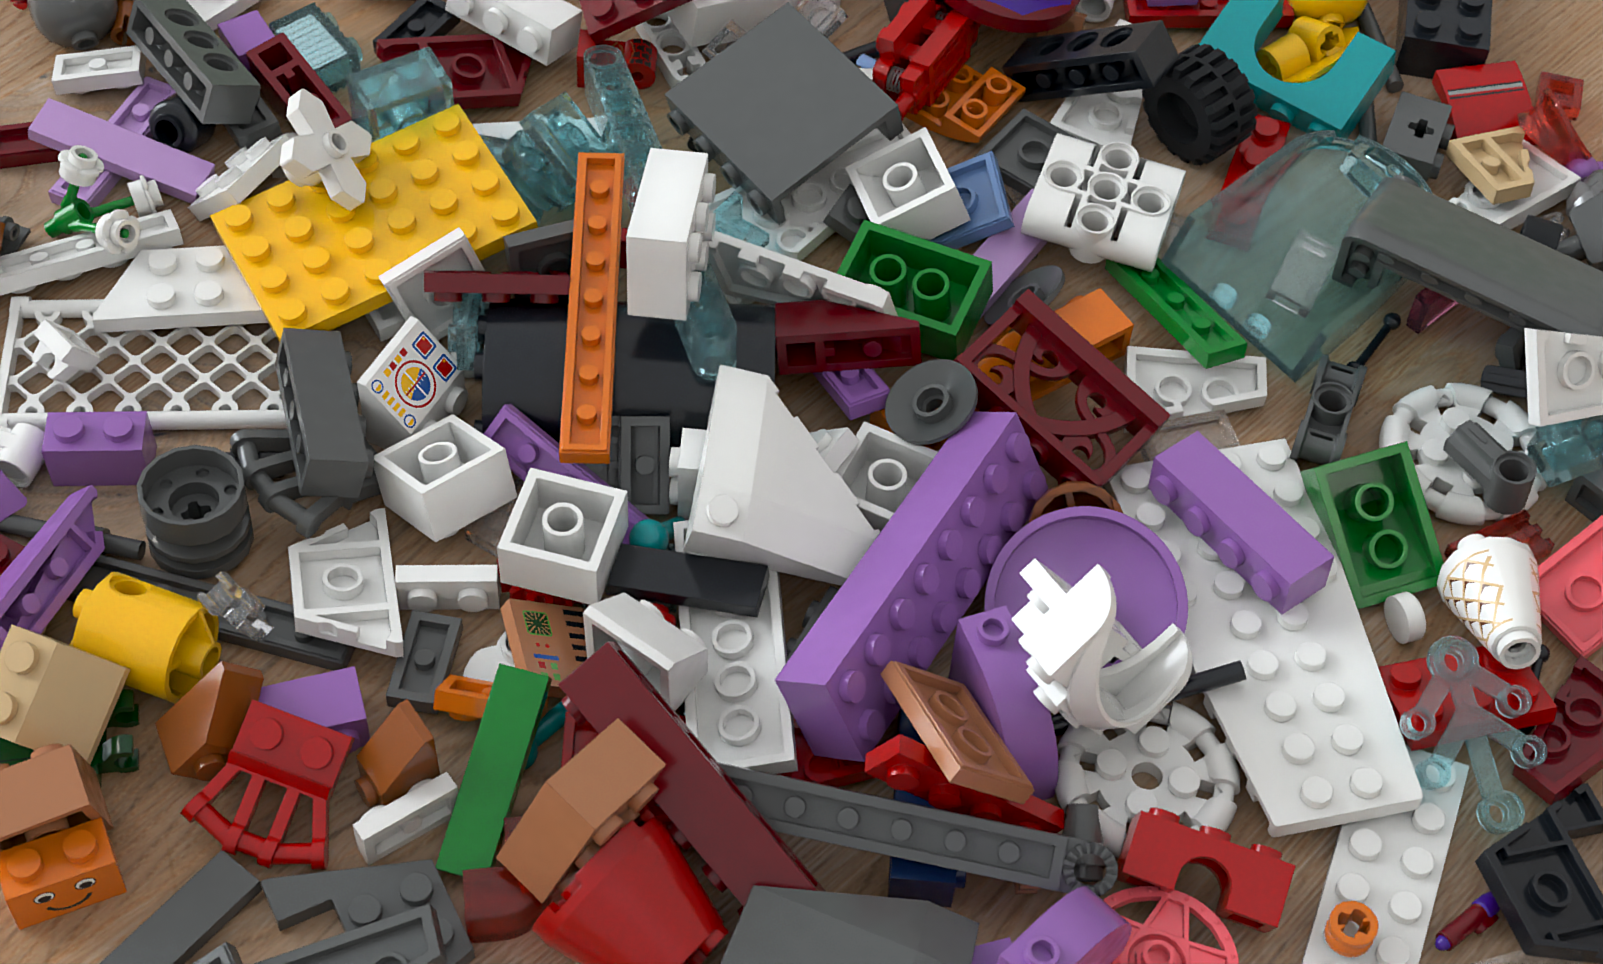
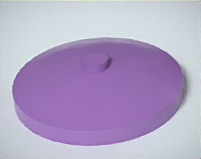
M1078 506L1044 514L1022 527L1010 538L997 556L989 574L985 592L984 611L1007 605L1013 618L1030 601L1027 594L1033 589L1020 575V572L1033 559H1037L1072 587L1099 564L1111 576L1110 580L1117 602L1115 619L1121 623L1142 649L1153 642L1172 623L1185 634L1188 618V597L1184 577L1176 559L1166 544L1152 530L1121 512L1101 507ZM1018 628V630H1019L1021 636H1023L1024 634H1023L1022 631ZM1118 659L1114 664L1121 662V660ZM1108 662L1103 668L1112 666L1114 664Z

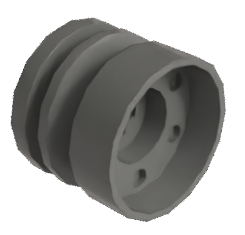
M201 445L174 448L157 456L143 469L136 485L138 502L145 524L151 556L161 569L196 580L216 577L235 568L249 554L254 540L251 515L242 468L231 455L216 447Z

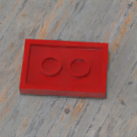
M1484 646L1378 667L1402 736L1411 751L1555 721L1557 705L1530 667L1522 669L1507 668L1497 661Z

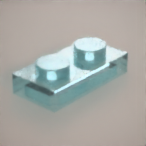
M464 293L461 304H454L453 324L448 326V352H456L457 370L474 371L475 352H481L482 343H478L477 329L478 316L485 315V302H482V293Z

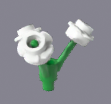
M75 145L70 150L61 151L58 155V160L61 161L59 175L69 183V186L61 202V208L55 211L52 219L44 223L46 233L52 238H56L63 233L70 235L80 231L95 233L98 243L108 253L119 255L121 252L124 254L132 252L138 245L141 232L140 223L135 216H129V213L122 209L135 206L139 217L157 213L155 208L163 206L164 203L155 179L146 182L145 177L140 175L139 180L127 183L131 196L97 207H90L85 200L77 197L80 186L88 187L96 182L99 174L104 171L103 162L98 158L97 153L93 149L86 146ZM102 216L97 223H92L94 218Z

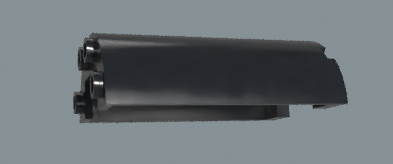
M511 298V302L507 303L490 302L489 308L485 309V315L478 316V343H484V352H475L474 380L482 381V420L475 419L474 428L484 434L505 404H512L560 444L569 300H559V303H531L530 299ZM618 301L612 416H669L670 451L671 447H680L683 428L707 430L720 364L768 375L775 384V305L690 303L687 320L683 321L628 315L627 301Z

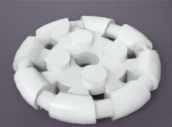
M1447 383L1445 388L1435 389L1432 385L1419 388L1401 398L1392 408L1393 415L1386 416L1380 429L1379 448L1405 441L1408 442L1412 459H1418L1420 464L1415 465V469L1427 508L1436 512L1435 517L1464 525H1483L1486 520L1494 519L1496 522L1502 523L1523 514L1538 501L1539 496L1537 492L1546 488L1550 476L1551 457L1547 444L1540 442L1541 430L1538 426L1528 424V413L1511 400L1505 403L1493 397L1492 390L1472 384ZM1447 407L1448 409L1441 415L1439 408ZM1483 412L1497 419V421L1493 425L1487 420L1480 418V415ZM1468 420L1474 423L1477 422L1507 451H1512L1513 447L1521 446L1523 451L1518 452L1526 454L1535 462L1537 474L1525 508L1519 513L1503 515L1490 509L1479 496L1474 495L1482 494L1484 488L1443 450L1446 439L1453 434L1459 425ZM1411 428L1421 432L1420 435L1411 431Z
M1173 701L1171 706L1166 705L1149 721L1166 725V731L1157 726L1146 728L1147 724L1136 734L1127 728H1116L1114 731L1118 736L1109 741L1103 732L1099 735L1083 725L1076 729L1070 724L1057 746V751L1060 753L1058 760V782L1055 788L1058 803L1061 809L1065 810L1064 813L1066 814L1067 804H1089L1097 800L1101 807L1099 809V821L1104 845L1117 858L1121 854L1127 835L1125 833L1126 823H1130L1131 819L1141 810L1148 812L1149 808L1154 807L1170 811L1181 818L1180 822L1182 821L1185 826L1198 831L1200 826H1210L1226 831L1233 821L1237 811V805L1233 800L1234 796L1240 792V775L1236 759L1232 757L1226 742L1220 743L1214 735L1216 728L1203 716L1185 705ZM1198 747L1204 754V757L1194 762L1188 751ZM1080 761L1094 764V772L1083 770ZM1140 772L1149 773L1157 779L1159 786L1149 790L1140 788L1134 783L1132 776ZM1198 790L1213 793V797L1207 800L1196 797Z

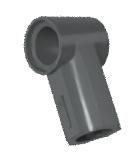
M1468 420L1459 425L1453 434L1446 439L1443 450L1484 488L1483 500L1490 509L1503 515L1519 513L1525 508L1537 474L1535 462L1524 453L1507 451L1477 422L1474 423Z

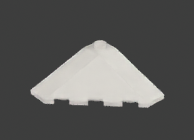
M720 364L683 551L709 557L767 565L769 570L842 586L880 534V530H874L858 508L860 503L839 473H833L817 451L819 445L798 416L793 417L778 397L779 390L770 377Z

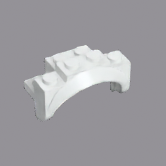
M1033 559L1020 572V575L1033 590L1027 594L1030 601L1011 620L1024 634L1018 641L1031 656L1026 661L1029 666L1026 671L1039 685L1033 692L1040 702L1053 714L1056 715L1060 712L1076 729L1083 725L1099 735L1106 729L1127 728L1136 734L1184 688L1190 677L1193 662L1192 651L1184 633L1172 623L1153 642L1142 649L1121 623L1115 619L1117 607L1115 591L1110 580L1111 576L1102 566L1097 564L1074 587L1037 559ZM1118 659L1121 660V662L1114 664ZM1108 662L1114 664L1112 666L1103 668Z

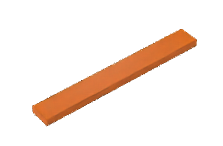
M578 152L559 444L560 463L610 464L625 153Z

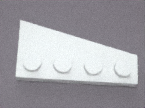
M1119 19L1115 26L1132 23ZM1142 89L1067 97L1050 123L1080 140L1100 146L1114 141L1125 142L1131 145L1143 98Z
M1523 139V149H1528L1530 157L1528 166L1532 169L1535 182L1530 197L1492 205L1474 184L1469 181L1465 185V191L1458 198L1452 197L1449 202L1508 229H1513L1524 223L1528 215L1536 216L1568 198L1578 181H1581L1582 178Z

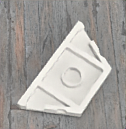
M225 245L140 250L92 316L95 333L268 323Z
M385 508L371 511L369 522L350 530L342 523L326 530L319 537L307 538L288 546L295 632L392 657H403V637Z

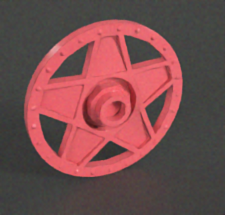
M1139 886L1121 890L1103 899L1114 910L1132 902L1159 901L1143 924L1122 916L1131 924L1132 931L1123 952L1111 964H1239L1236 946L1226 926L1211 909L1190 895L1177 890H1173L1170 893L1159 890L1158 886ZM1189 912L1211 930L1222 950L1189 941Z

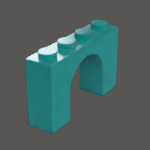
M1229 0L1199 45L1208 44L1214 50L1219 48L1225 52L1227 58H1232L1238 64L1239 70L1245 73L1249 80V87L1254 91V103L1257 108L1269 113L1271 118L1288 122L1305 132L1315 143L1323 146L1330 145L1340 150L1393 73L1396 50L1357 32L1328 73L1310 82H1284L1269 75L1256 58L1257 51H1259L1283 16V0Z

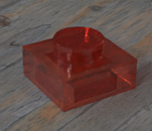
M1541 71L1536 87L1534 112L1576 121L1581 110L1584 80Z

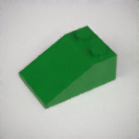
M1407 441L1300 471L1306 493L1342 564L1357 609L1385 602L1387 597L1398 593L1409 592L1412 594L1437 586L1438 576L1444 562Z

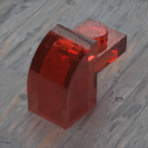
M523 816L504 818L505 843ZM505 866L463 870L465 924L471 944L505 941L524 935L532 930L538 917L552 901V896H550L542 904Z

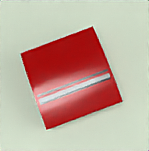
M1515 60L1435 71L1432 84L1441 103L1452 106L1447 123L1455 125L1450 140L1521 125L1525 131L1524 140L1531 145H1537L1539 135L1533 106L1525 81Z

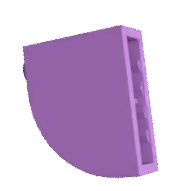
M1007 605L958 619L948 679L965 684L1033 785L1035 791L1032 795L1042 800L1054 797L1058 782V752L1050 711L1033 692L1039 685L1026 671L1029 667L1026 661L1031 656L1018 641L1022 636L1016 624L1011 620L1012 616Z
M1082 886L1065 895L1042 914L1000 954L996 964H1111L1123 952L1130 937L1132 926L1092 890Z

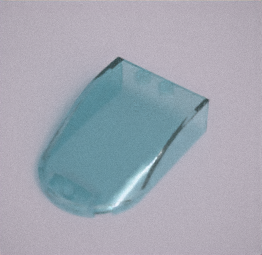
M1335 130L1309 132L1286 144L1190 213L1161 259V262L1296 383L1319 364L1322 353L1326 355L1331 354L1408 280L1385 269L1378 286L1374 289L1367 287L1369 279H1357L1352 288L1331 279L1342 239L1350 224L1381 180L1386 177L1393 178L1395 175H1404L1414 180L1419 188L1432 194L1433 192L1422 176L1407 161L1376 141L1358 135L1355 141L1336 137Z

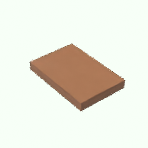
M890 661L880 673L881 677L948 781L1024 804L1035 791L1033 785L965 684L897 661Z

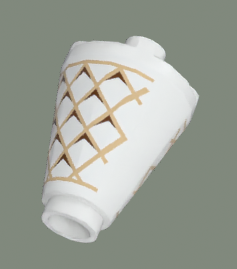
M1472 534L1464 537L1458 543V550L1454 551L1441 567L1437 588L1442 601L1492 656L1505 667L1522 669L1532 665L1541 653L1542 626L1539 572L1537 561L1531 548L1527 544L1509 537L1485 538L1481 534Z

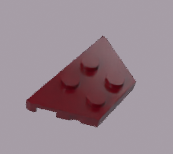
M490 34L377 39L375 50L376 56L434 111H443L456 104H459L462 110L519 106L533 59Z

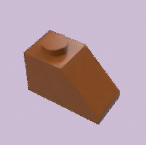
M220 661L155 722L172 775L198 779L200 781H211L226 765L228 754L234 746L252 699L259 701L264 681L261 670Z
M408 699L397 704L356 756L360 777L354 780V783L368 808L375 805L386 806L406 795L418 782L425 779L433 780L440 776L434 737Z

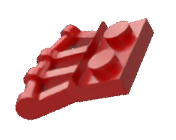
M252 699L234 746L228 754L226 765L202 791L187 803L180 814L190 823L196 820L222 845V850L235 856L238 851L257 858L258 865L271 869L273 865L311 864L312 870H326L329 859V802L355 738ZM243 771L252 776L234 821L231 824L211 804ZM270 781L287 788L269 835L267 838L248 832L266 784ZM302 795L312 797L311 843H283Z

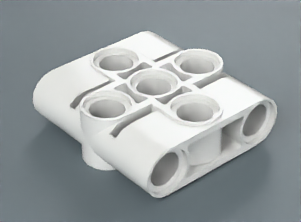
M1057 133L1028 203L1021 227V234L1068 247L1071 255L1083 263L1093 264L1108 259L1152 273L1176 207L1186 171L1141 158L1137 150L1125 142L1114 141L1100 146Z

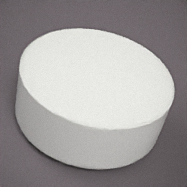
M1402 592L1387 597L1384 603V614L1388 628L1395 640L1401 644H1406L1422 639L1426 631V619L1418 599L1409 592Z

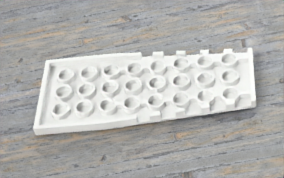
M1286 439L1219 449L1221 453L1334 555L1325 587L1282 615L1268 601L1260 599L1252 586L1234 569L1225 566L1218 554L1200 537L1193 535L1187 529L1185 523L1169 507L1162 505L1155 499L1148 488L1153 461L1126 465L1105 486V489L1120 504L1123 514L1147 526L1166 544L1180 567L1188 597V618L1184 635L1192 651L1191 674L1239 660L1242 662L1246 680L1204 692L1203 704L1210 718H1217L1226 736L1225 742L1232 757L1238 760L1248 779L1246 789L1253 802L1259 801L1269 821L1267 830L1270 836H1286L1417 809L1422 801L1423 792L1342 564L1306 493L1299 467L1294 459L1289 458L1291 450Z

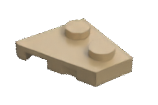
M1521 125L1449 140L1446 156L1492 205L1531 196L1535 182L1532 169L1528 166L1530 162L1528 149H1523L1522 142L1525 131Z

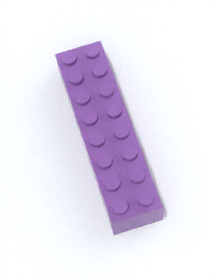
M974 411L968 422L946 440L775 678V682L814 756L865 762L866 753L875 748L901 709V706L880 673L890 661H897L924 671L928 669L955 629L958 619L962 618L989 578L992 566L1002 548L1023 527L1030 516L1035 502L1047 491L1048 485L1045 475L1040 469L1031 448L1030 440L1023 429L1017 412Z

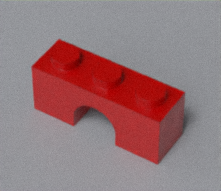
M1151 807L1148 812L1141 810L1131 819L1117 863L1118 875L1116 880L1135 887L1158 886L1160 891L1170 893L1175 888L1181 868L1187 864H1198L1209 869L1219 883L1220 897L1215 911L1218 917L1263 933L1278 928L1296 865L1282 861L1283 854L1280 851L1260 844H1251L1250 849L1230 842L1232 836L1229 833L1214 827L1200 826L1199 831L1179 824L1181 818L1178 815L1160 808Z

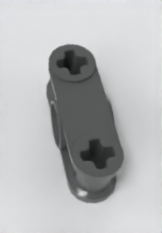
M1322 353L1310 390L1312 395L1304 420H1301L1289 457L1290 459L1297 461L1300 458L1319 465L1340 460L1348 436L1346 431L1352 410L1357 403L1368 367L1360 365L1358 368H1353L1330 361L1329 355Z

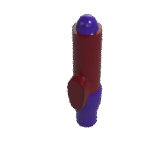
M1491 891L1482 894L1474 900L1470 907L1436 934L1435 947L1438 950L1451 951L1473 932L1477 935L1481 934L1499 919L1497 913L1500 911V907Z

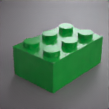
M867 220L862 222L836 273L865 284L879 286L889 292L898 317L919 321L921 353L952 361L965 351L993 293L992 261Z

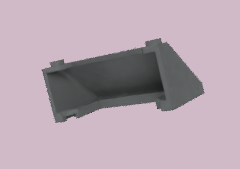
M1395 175L1393 178L1386 177L1381 180L1350 224L1342 239L1331 279L1350 288L1353 287L1357 279L1364 278L1369 279L1367 287L1376 290L1385 269L1523 333H1525L1524 328L1603 337V271L1419 188L1414 180L1404 175Z

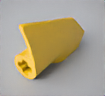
M1302 16L1292 23L1288 34L1257 51L1256 58L1261 67L1278 80L1289 83L1310 82L1333 68L1354 36L1359 32V28L1348 27L1341 29L1337 25L1312 17Z

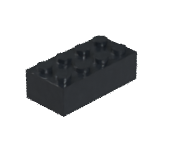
M1399 0L1394 61L1399 73L1433 79L1436 70L1485 64L1490 51L1492 0Z

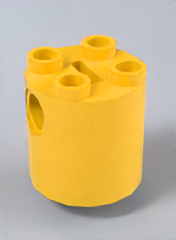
M111 572L97 584L94 590L83 589L76 598L73 606V616L78 620L73 639L69 645L131 669L124 684L126 686L176 704L219 663L221 656V644L217 642L219 619L216 609L209 605L120 572Z

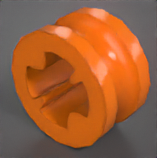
M1344 901L1336 905L1331 911L1329 919L1325 924L1324 935L1330 948L1339 955L1359 957L1365 954L1372 946L1373 940L1378 933L1379 924L1373 911L1363 903ZM1348 921L1355 922L1360 926L1354 938L1343 933Z

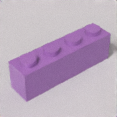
M1196 431L1154 457L1148 488L1155 499L1162 505L1169 507L1185 523L1187 529L1193 535L1200 537L1218 554L1225 566L1234 569L1252 586L1260 599L1268 601L1281 615L1325 587L1334 555L1199 431Z

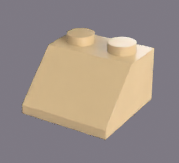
M12 624L0 651V737L33 750L56 743L63 746L71 744L91 764L131 669L43 634Z

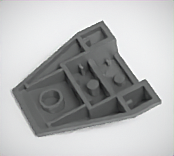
M753 885L720 964H972L979 923L925 900Z

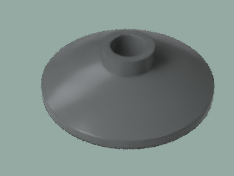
M1048 265L1018 277L1012 281L1009 287L985 312V322L989 327L993 325L1014 305L1015 301L1027 289L1031 290L1049 306L1065 283L1064 272L1058 266Z
M935 359L920 363L906 371L892 386L885 404L887 423L899 438L908 443L926 445L945 440L958 432L972 416L978 400L976 381L965 366L952 360Z

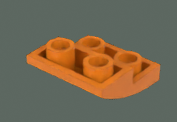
M964 64L931 107L924 105L917 115L907 113L905 117L940 135L964 142L979 143L1021 99L1026 92V88L993 67H990L983 75L967 64Z

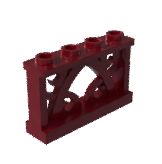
M1029 289L973 344L954 359L955 362L965 366L976 381L978 387L976 408L980 412H1017L1039 466L1043 467L1057 480L1058 485L1066 481H1086L1104 488L1158 434L1171 416ZM1011 329H1014L1021 336L1016 352L996 344ZM1043 355L1055 368H1045L1033 363L1031 360L1043 365ZM1000 358L1012 364V368L997 365L989 370V372L995 373L1000 377L1001 383L997 385L978 368V363L982 359ZM1030 375L1045 381L1069 378L1078 386L1075 395V406L1081 420L1066 421L1038 416L1031 396ZM1088 397H1090L1094 402H1096L1101 407L1097 408L1094 406L1092 410L1097 418L1093 416L1088 407ZM1125 428L1134 437L1116 454L1115 447L1108 435ZM1091 439H1096L1103 451V465L1097 469H1091L1072 451H1083L1087 456V460H1089L1093 453Z

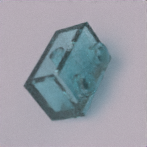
M1603 415L1542 427L1536 426L1537 431L1526 446L1528 456L1536 464L1537 473H1541L1549 488L1599 470L1603 466Z

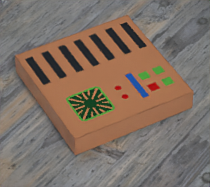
M509 598L500 609L515 668L549 676L552 679L548 697L564 698L566 694L558 684L587 660L583 612L586 608Z

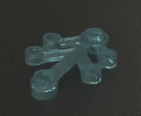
M1444 636L1435 641L1428 650L1426 661L1432 677L1416 706L1404 712L1401 716L1400 729L1407 738L1412 740H1420L1432 734L1436 727L1434 715L1450 691L1455 712L1431 757L1421 761L1415 768L1420 787L1428 791H1434L1447 785L1451 778L1450 768L1465 742L1482 797L1477 805V819L1486 831L1497 835L1505 834L1521 826L1525 818V808L1522 800L1515 793L1503 790L1488 738L1508 749L1513 762L1523 769H1530L1542 764L1547 757V747L1541 738L1535 735H1525L1479 706L1473 687L1494 698L1498 712L1509 719L1526 714L1532 706V697L1523 686L1510 685L1480 666L1478 652L1471 642L1460 636ZM1446 654L1452 655L1457 660L1458 667L1456 671L1450 670L1445 664L1444 657ZM1509 693L1518 697L1520 701L1519 710H1514L1509 706L1507 702ZM1413 714L1423 719L1425 724L1423 732L1413 728L1411 724ZM1524 743L1533 747L1535 751L1533 761L1524 756L1522 751ZM1428 765L1436 767L1439 771L1440 777L1437 783L1428 779L1426 775ZM1492 805L1498 806L1502 811L1503 818L1500 823L1495 822L1490 815V807Z

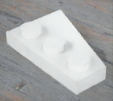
M1127 346L1124 374L1171 414L1164 425L1261 407L1265 404L1267 398L1266 357L1245 356V358L1205 369L1188 351Z

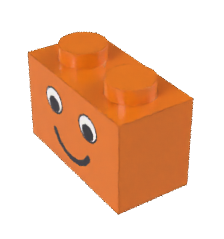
M102 817L0 851V884L5 901L19 930L127 892L118 860Z

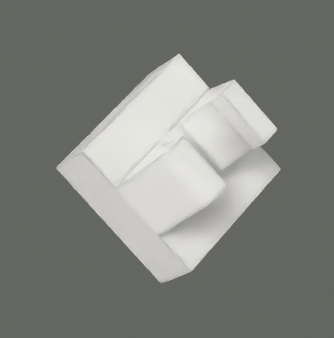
M44 319L33 333L40 341L32 356V361L37 365L48 368L55 359L53 368L47 374L50 379L65 383L80 370L90 373L101 359L73 330L47 319Z

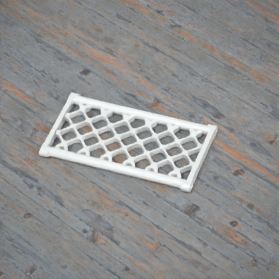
M31 296L11 297L10 314L0 364V426L13 429L17 423H27L45 432L48 412H45L42 403L60 391L68 393L75 400L67 407L66 412H94L90 403L106 391H114L123 399L116 406L115 411H142L139 401L153 391L161 390L171 400L164 406L163 411H147L152 430L287 429L280 390L271 391L261 383L263 379L276 371L275 361L277 354L265 346L267 342L276 337L272 328L259 336H254L243 328L246 324L227 325L213 336H205L196 327L177 328L165 337H159L151 330L126 331L118 337H111L106 332L95 333L92 321L94 312L104 299L32 300ZM36 318L39 326L44 319L60 325L63 318H83L86 327L76 334L83 340L90 336H98L107 343L106 346L96 352L101 357L98 363L111 354L121 355L128 363L113 374H105L95 365L91 373L96 375L101 380V383L86 393H78L69 385L78 377L87 373L84 370H80L65 383L53 380L52 384L39 393L31 394L21 385L38 373H45L47 375L51 368L42 367L32 361L34 353L28 347L39 339L33 334L34 331L21 338L24 319ZM233 334H239L249 342L248 345L235 354H227L217 346ZM139 335H144L155 343L149 349L136 356L123 348L125 344ZM185 335H193L202 343L186 355H180L170 347ZM210 352L224 361L209 373H201L192 365L197 359ZM254 352L262 353L271 361L255 373L248 372L239 364ZM160 353H166L176 361V363L159 374L151 372L144 366L145 363ZM18 355L26 356L32 362V365L19 374L14 375ZM182 371L189 372L197 379L194 384L182 392H175L165 384ZM228 371H235L245 379L244 382L229 392L222 391L213 383ZM133 372H140L150 380L133 393L126 392L118 385L121 380ZM250 389H257L267 397L261 404L260 410H239L235 402L237 398ZM202 390H210L219 398L213 404L211 410L191 411L187 403L190 398ZM11 392H17L27 400L19 407L17 413H8Z

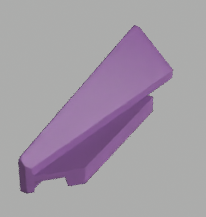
M92 484L69 495L0 576V651L12 624L41 634L104 551L103 531H95L92 501L98 497L97 489Z

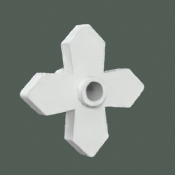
M305 89L299 90L289 97L286 114L298 136H294L282 144L280 166L283 168L286 177L299 187L315 186L323 181L330 199L351 211L365 201L367 183L355 163L362 161L370 155L372 136L353 121L335 128L323 101Z

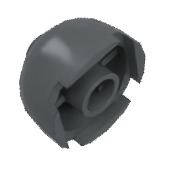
M27 0L31 17L37 29L48 41L79 51L89 50L97 46L99 41L105 38L111 31L118 12L117 0Z

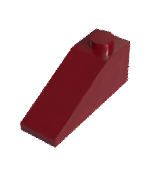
M284 32L245 52L252 76L261 85L260 92L274 110L287 122H289L286 117L289 97L301 89L307 90L323 101L335 128L353 121V118Z
M826 300L775 303V340L779 375L916 366L922 363L919 321Z

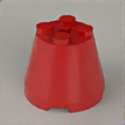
M649 809L640 816L641 819L638 825L631 820L575 874L576 878L560 895L562 899L557 904L554 901L550 903L538 917L532 927V931L547 946L578 964H702L727 936L729 931L723 926L724 921L665 825Z

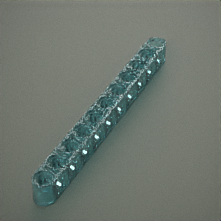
M596 45L584 52L585 96L607 152L625 153L623 193L631 213H633L650 148L662 149L622 52L614 46ZM708 258L706 271H698L702 273L699 302L691 301L686 321L674 320L693 370L704 379L716 380L720 364L737 368V325Z

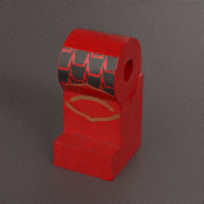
M580 29L577 49V87L619 90H643L649 88L656 79L657 48L653 43L640 38L631 39L626 42L603 40L596 44L589 36L588 30Z

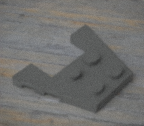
M432 859L274 877L260 881L280 931L334 909L344 932L430 903L436 909L447 956V962L444 964H468L475 958L471 941Z

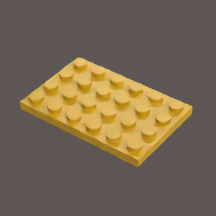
M459 104L372 142L370 155L362 161L355 163L367 183L365 201L351 211L330 199L323 181L315 186L299 187L288 180L245 199L238 205H232L210 215L217 233L279 342L281 341L283 328L331 331L393 302L378 276L458 227L467 237L479 261L505 249L503 236L538 228L536 219Z

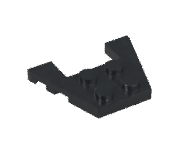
M1588 783L1581 784L1570 795L1547 807L1541 815L1529 823H1524L1487 848L1475 861L1525 955L1603 964V894L1571 840L1603 832V808Z

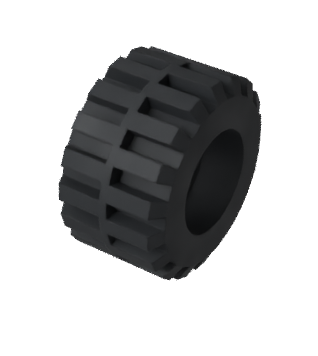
M1195 44L1180 52V57L1154 88L1142 89V96L1145 99L1143 102L1144 111L1148 115L1149 119L1147 120L1150 127L1157 134L1156 137L1161 143L1166 145L1170 153L1173 155L1177 154L1180 160L1186 163L1192 162L1194 165L1199 166L1212 162L1252 135L1251 131L1256 127L1257 121L1255 117L1258 115V109L1254 103V91L1249 87V80L1245 73L1239 70L1238 64L1232 58H1227L1224 51L1219 48L1214 50L1208 44L1201 46Z

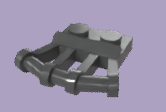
M242 429L235 432L230 438L231 450L234 456L239 458L247 489L255 490L259 494L258 502L266 512H275L296 525V532L305 538L312 537L319 529L321 523L343 506L347 510H351L353 503L381 495L373 468L371 478L364 479L359 498L321 497L306 509L294 501L306 497L300 496L296 476L275 483L272 478L295 472L287 429ZM365 439L366 449H372L373 455L378 454ZM259 452H282L259 459L258 455Z

